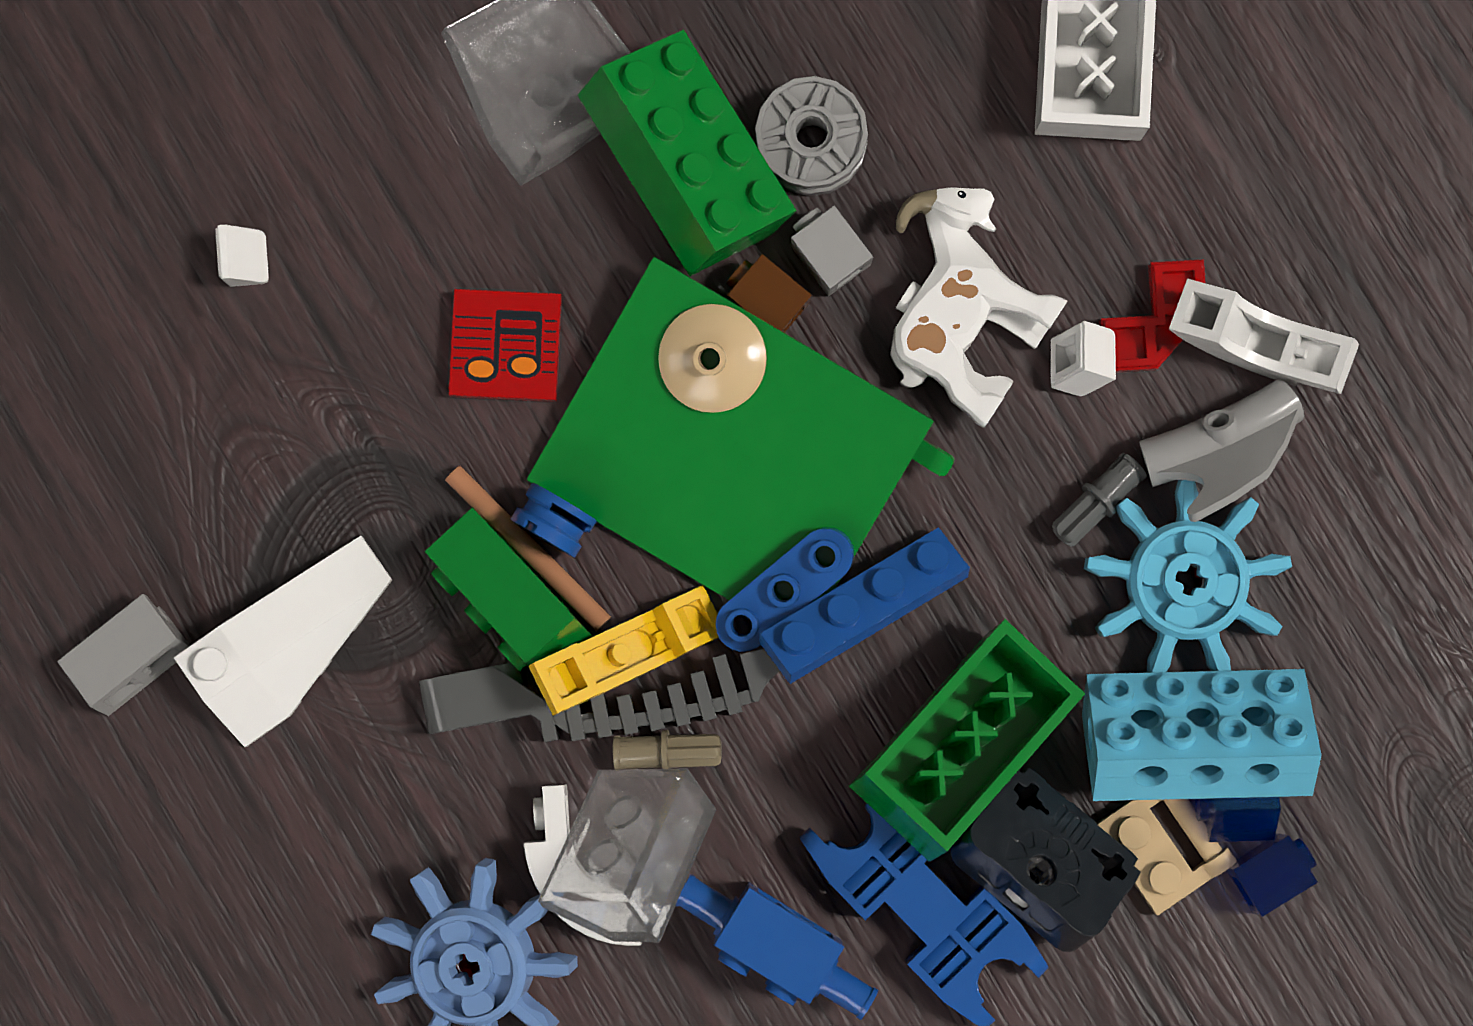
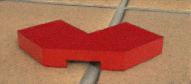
M1204 259L1151 262L1148 265L1152 316L1101 318L1099 320V326L1109 328L1115 333L1116 373L1156 371L1182 342L1183 339L1174 334L1169 327L1187 279L1206 284Z

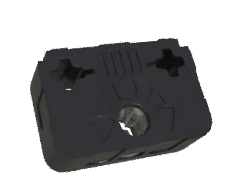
M1030 768L1023 773L1018 770L951 847L952 859L959 868L1055 948L1063 952L1077 950L1104 929L1111 919L1112 913L1123 897L1129 893L1141 873L1134 866L1138 858L1133 852L1111 837L1092 818L1074 803L1069 802L1046 783L1045 779Z

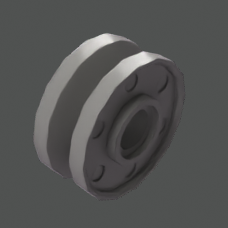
M817 76L792 79L775 89L761 106L755 127L757 147L781 186L787 191L805 196L829 194L849 183L862 166L868 138L865 112L855 95L837 81ZM812 125L820 127L827 135L823 144L818 147L809 148L798 141L797 134L804 127Z

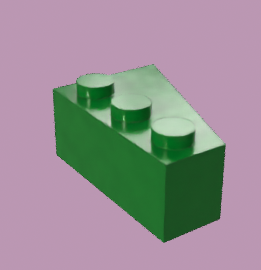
M473 507L425 551L438 566L430 574L452 597L460 590L470 601V604L464 609L465 613L485 634L492 628L499 633L504 641L497 648L519 671L526 665L529 666L573 644H579L594 637Z

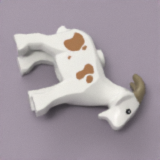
M950 187L916 193L902 204L896 219V230L899 233H903L909 220L918 213H923L926 217L928 232L933 245L935 265L923 286L913 281L896 306V309L903 312L904 315L894 329L890 356L895 366L903 374V379L899 382L902 387H916L922 384L927 376L931 377L945 388L953 404L965 412L977 425L984 428L1014 381L1006 376L985 377L975 372L964 352L971 346L986 320L1001 325L1035 349L1064 308L1067 300L1053 294L1037 295L1010 280L967 232L973 225H978L987 231L995 232L996 227L989 219V212L995 200L990 191Z

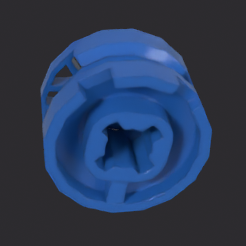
M532 483L526 493L529 500L524 508L516 509L510 520L560 551L575 558L582 547L579 540L584 533L592 531L597 521L559 496ZM553 505L554 507L568 514L567 517L565 518L559 513L550 509L551 506Z

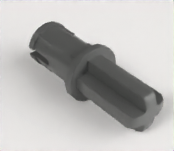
M1121 453L1118 459L1092 484L1085 483L1082 486L1083 494L1053 522L1052 531L1067 546H1075L1105 515L1112 517L1116 513L1115 507L1132 489L1147 477L1146 472L1134 458L1128 454Z

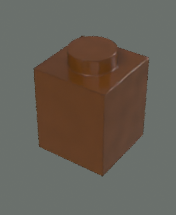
M763 254L754 264L746 259L726 283L732 289L728 294V300L784 333L808 307L812 298L808 291Z

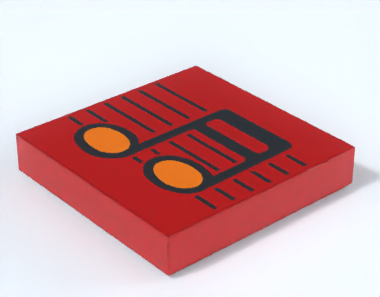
M454 289L449 396L456 398L557 402L562 295L555 293Z

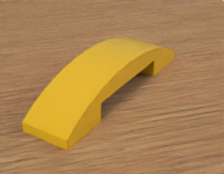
M702 585L579 644H573L529 665V668L554 716L719 638L716 631V618L718 614Z

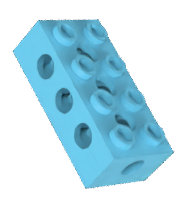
M1305 669L1087 674L1082 720L1093 801L1313 796L1322 755Z

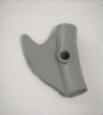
M1279 379L1221 410L1207 414L1201 419L1140 440L1139 444L1152 486L1154 487L1173 480H1188L1202 484V490L1187 509L1189 520L1197 522L1236 501L1270 476L1286 450L1296 424L1304 419V410L1292 388L1286 382Z

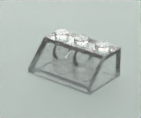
M688 768L598 770L538 902L543 908L611 941L660 943L716 812V808Z

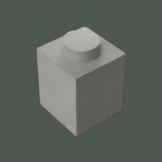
M835 205L824 214L819 208H816L802 217L793 226L797 233L791 237L790 247L828 297L871 266L872 254Z

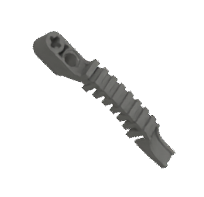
M764 649L740 654L749 690L737 693L726 655L713 657L712 659L724 696L712 699L705 673L700 671L690 674L698 700L697 703L686 704L681 683L667 686L672 708L661 709L657 691L642 693L647 712L636 713L632 695L627 694L617 697L621 716H610L606 694H601L591 699L593 713L583 714L582 706L579 704L553 716L545 699L524 685L522 672L512 663L419 681L428 735L532 715L540 720L544 742L560 740L558 727L569 733L572 741L588 739L587 733L597 732L598 738L613 736V730L624 729L625 735L640 732V726L650 725L651 731L666 728V722L676 721L677 726L680 727L691 724L690 718L702 716L703 721L717 718L716 712L727 709L729 715L743 712L741 706L758 702L767 683L780 670Z

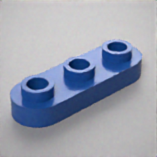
M823 527L812 531L722 606L716 618V631L720 640L727 647L735 651H751L761 645L759 643L761 632L809 605L849 571L854 560L853 545L846 534L831 527ZM828 546L833 549L835 561L832 565L824 566L817 561L816 550L819 547ZM778 581H787L792 585L794 593L791 599L781 600L776 596L774 587ZM745 615L751 620L752 630L750 633L740 634L734 629L733 620L736 616Z

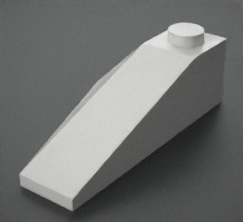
M359 536L221 624L175 656L174 659L204 703L244 747H248L294 713L302 702V698L319 675L323 674L332 662L331 659L352 631H355L391 583L392 578L365 539Z

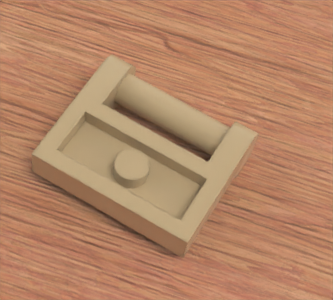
M1164 799L1163 801L1204 859L1203 862L1193 869L1189 867L1150 810L1151 807L1162 800H1129L1096 823L1138 858L1134 866L1141 873L1134 885L1154 915L1157 916L1212 878L1228 870L1237 862L1228 847L1221 848L1189 799Z

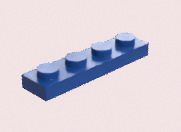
M938 527L761 632L759 643L789 684L968 578L970 567Z

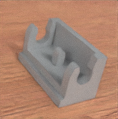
M142 594L57 662L88 705L110 716L176 663L174 657L191 645L185 640L160 606L156 607L148 596Z

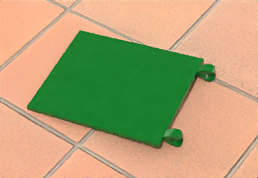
M653 257L533 467L527 481L535 483L559 496L594 518L598 523L730 600L816 529L831 527L842 531L850 539L855 556L910 461L913 459L935 474L945 476L954 464V457L924 440L934 422L931 418L667 263ZM719 304L740 311L756 325L766 347V369L759 387L747 401L723 412H702L684 405L668 390L660 373L659 348L665 331L679 315L700 305ZM707 348L702 352L700 360L705 368L714 369L720 362V356L716 350ZM821 546L816 550V559L821 565L829 566L835 561V553L832 548ZM838 580L828 590L821 594L817 599L829 593L830 591L836 589L840 580ZM778 581L774 587V592L779 599L789 600L792 598L794 590L789 582Z

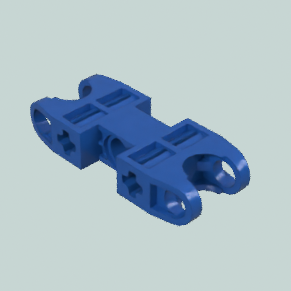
M868 804L864 807L870 814V832L866 839L857 846L841 847L830 840L825 844L809 827L799 838L829 884L864 920L886 902L923 940V943L904 961L944 1003L977 1026H990L995 1021L981 1005L984 999L979 993L978 978L985 965L998 959L1011 960L1019 966L1024 963L1038 978L1049 968L1022 924L985 888L980 886L962 903L924 864L927 859L910 843L889 861L888 859L907 840ZM881 866H883V868L855 896L852 895ZM949 953H951L940 965H938Z

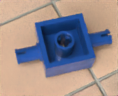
M691 874L673 903L715 928L713 932L716 935L714 946L721 949L718 959L722 963L744 976H747L750 969L755 970L767 978L765 989L794 1006L798 998L810 1005L813 998L821 994L856 1015V1018L861 1020L877 996L878 989L872 988L837 966L838 957L845 947L839 937L748 882L739 898L735 896L731 900L696 879V876Z

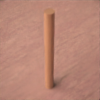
M458 466L450 473L445 481L596 632L607 623L611 616L521 526L511 521V516L461 466Z

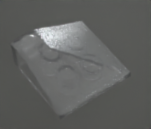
M496 0L447 26L441 33L489 145L520 186L560 164L601 134L577 95L601 66L631 53L592 0Z

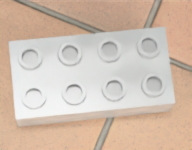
M1042 0L1035 135L1141 141L1150 128L1156 0Z

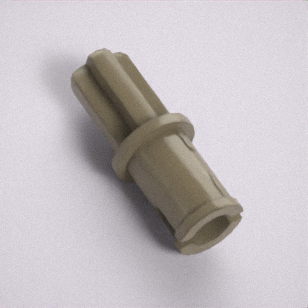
M662 730L661 736H614L615 771L621 769L662 768L663 773H670L671 767L717 766L721 763L722 744L720 736L717 734L670 735L669 730Z

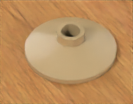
M706 304L685 311L669 325L660 344L658 359L662 379L668 390L677 400L692 409L714 413L733 409L747 401L755 393L765 374L767 355L760 331L746 315L725 305ZM707 348L716 350L720 356V362L714 369H707L701 363V354Z

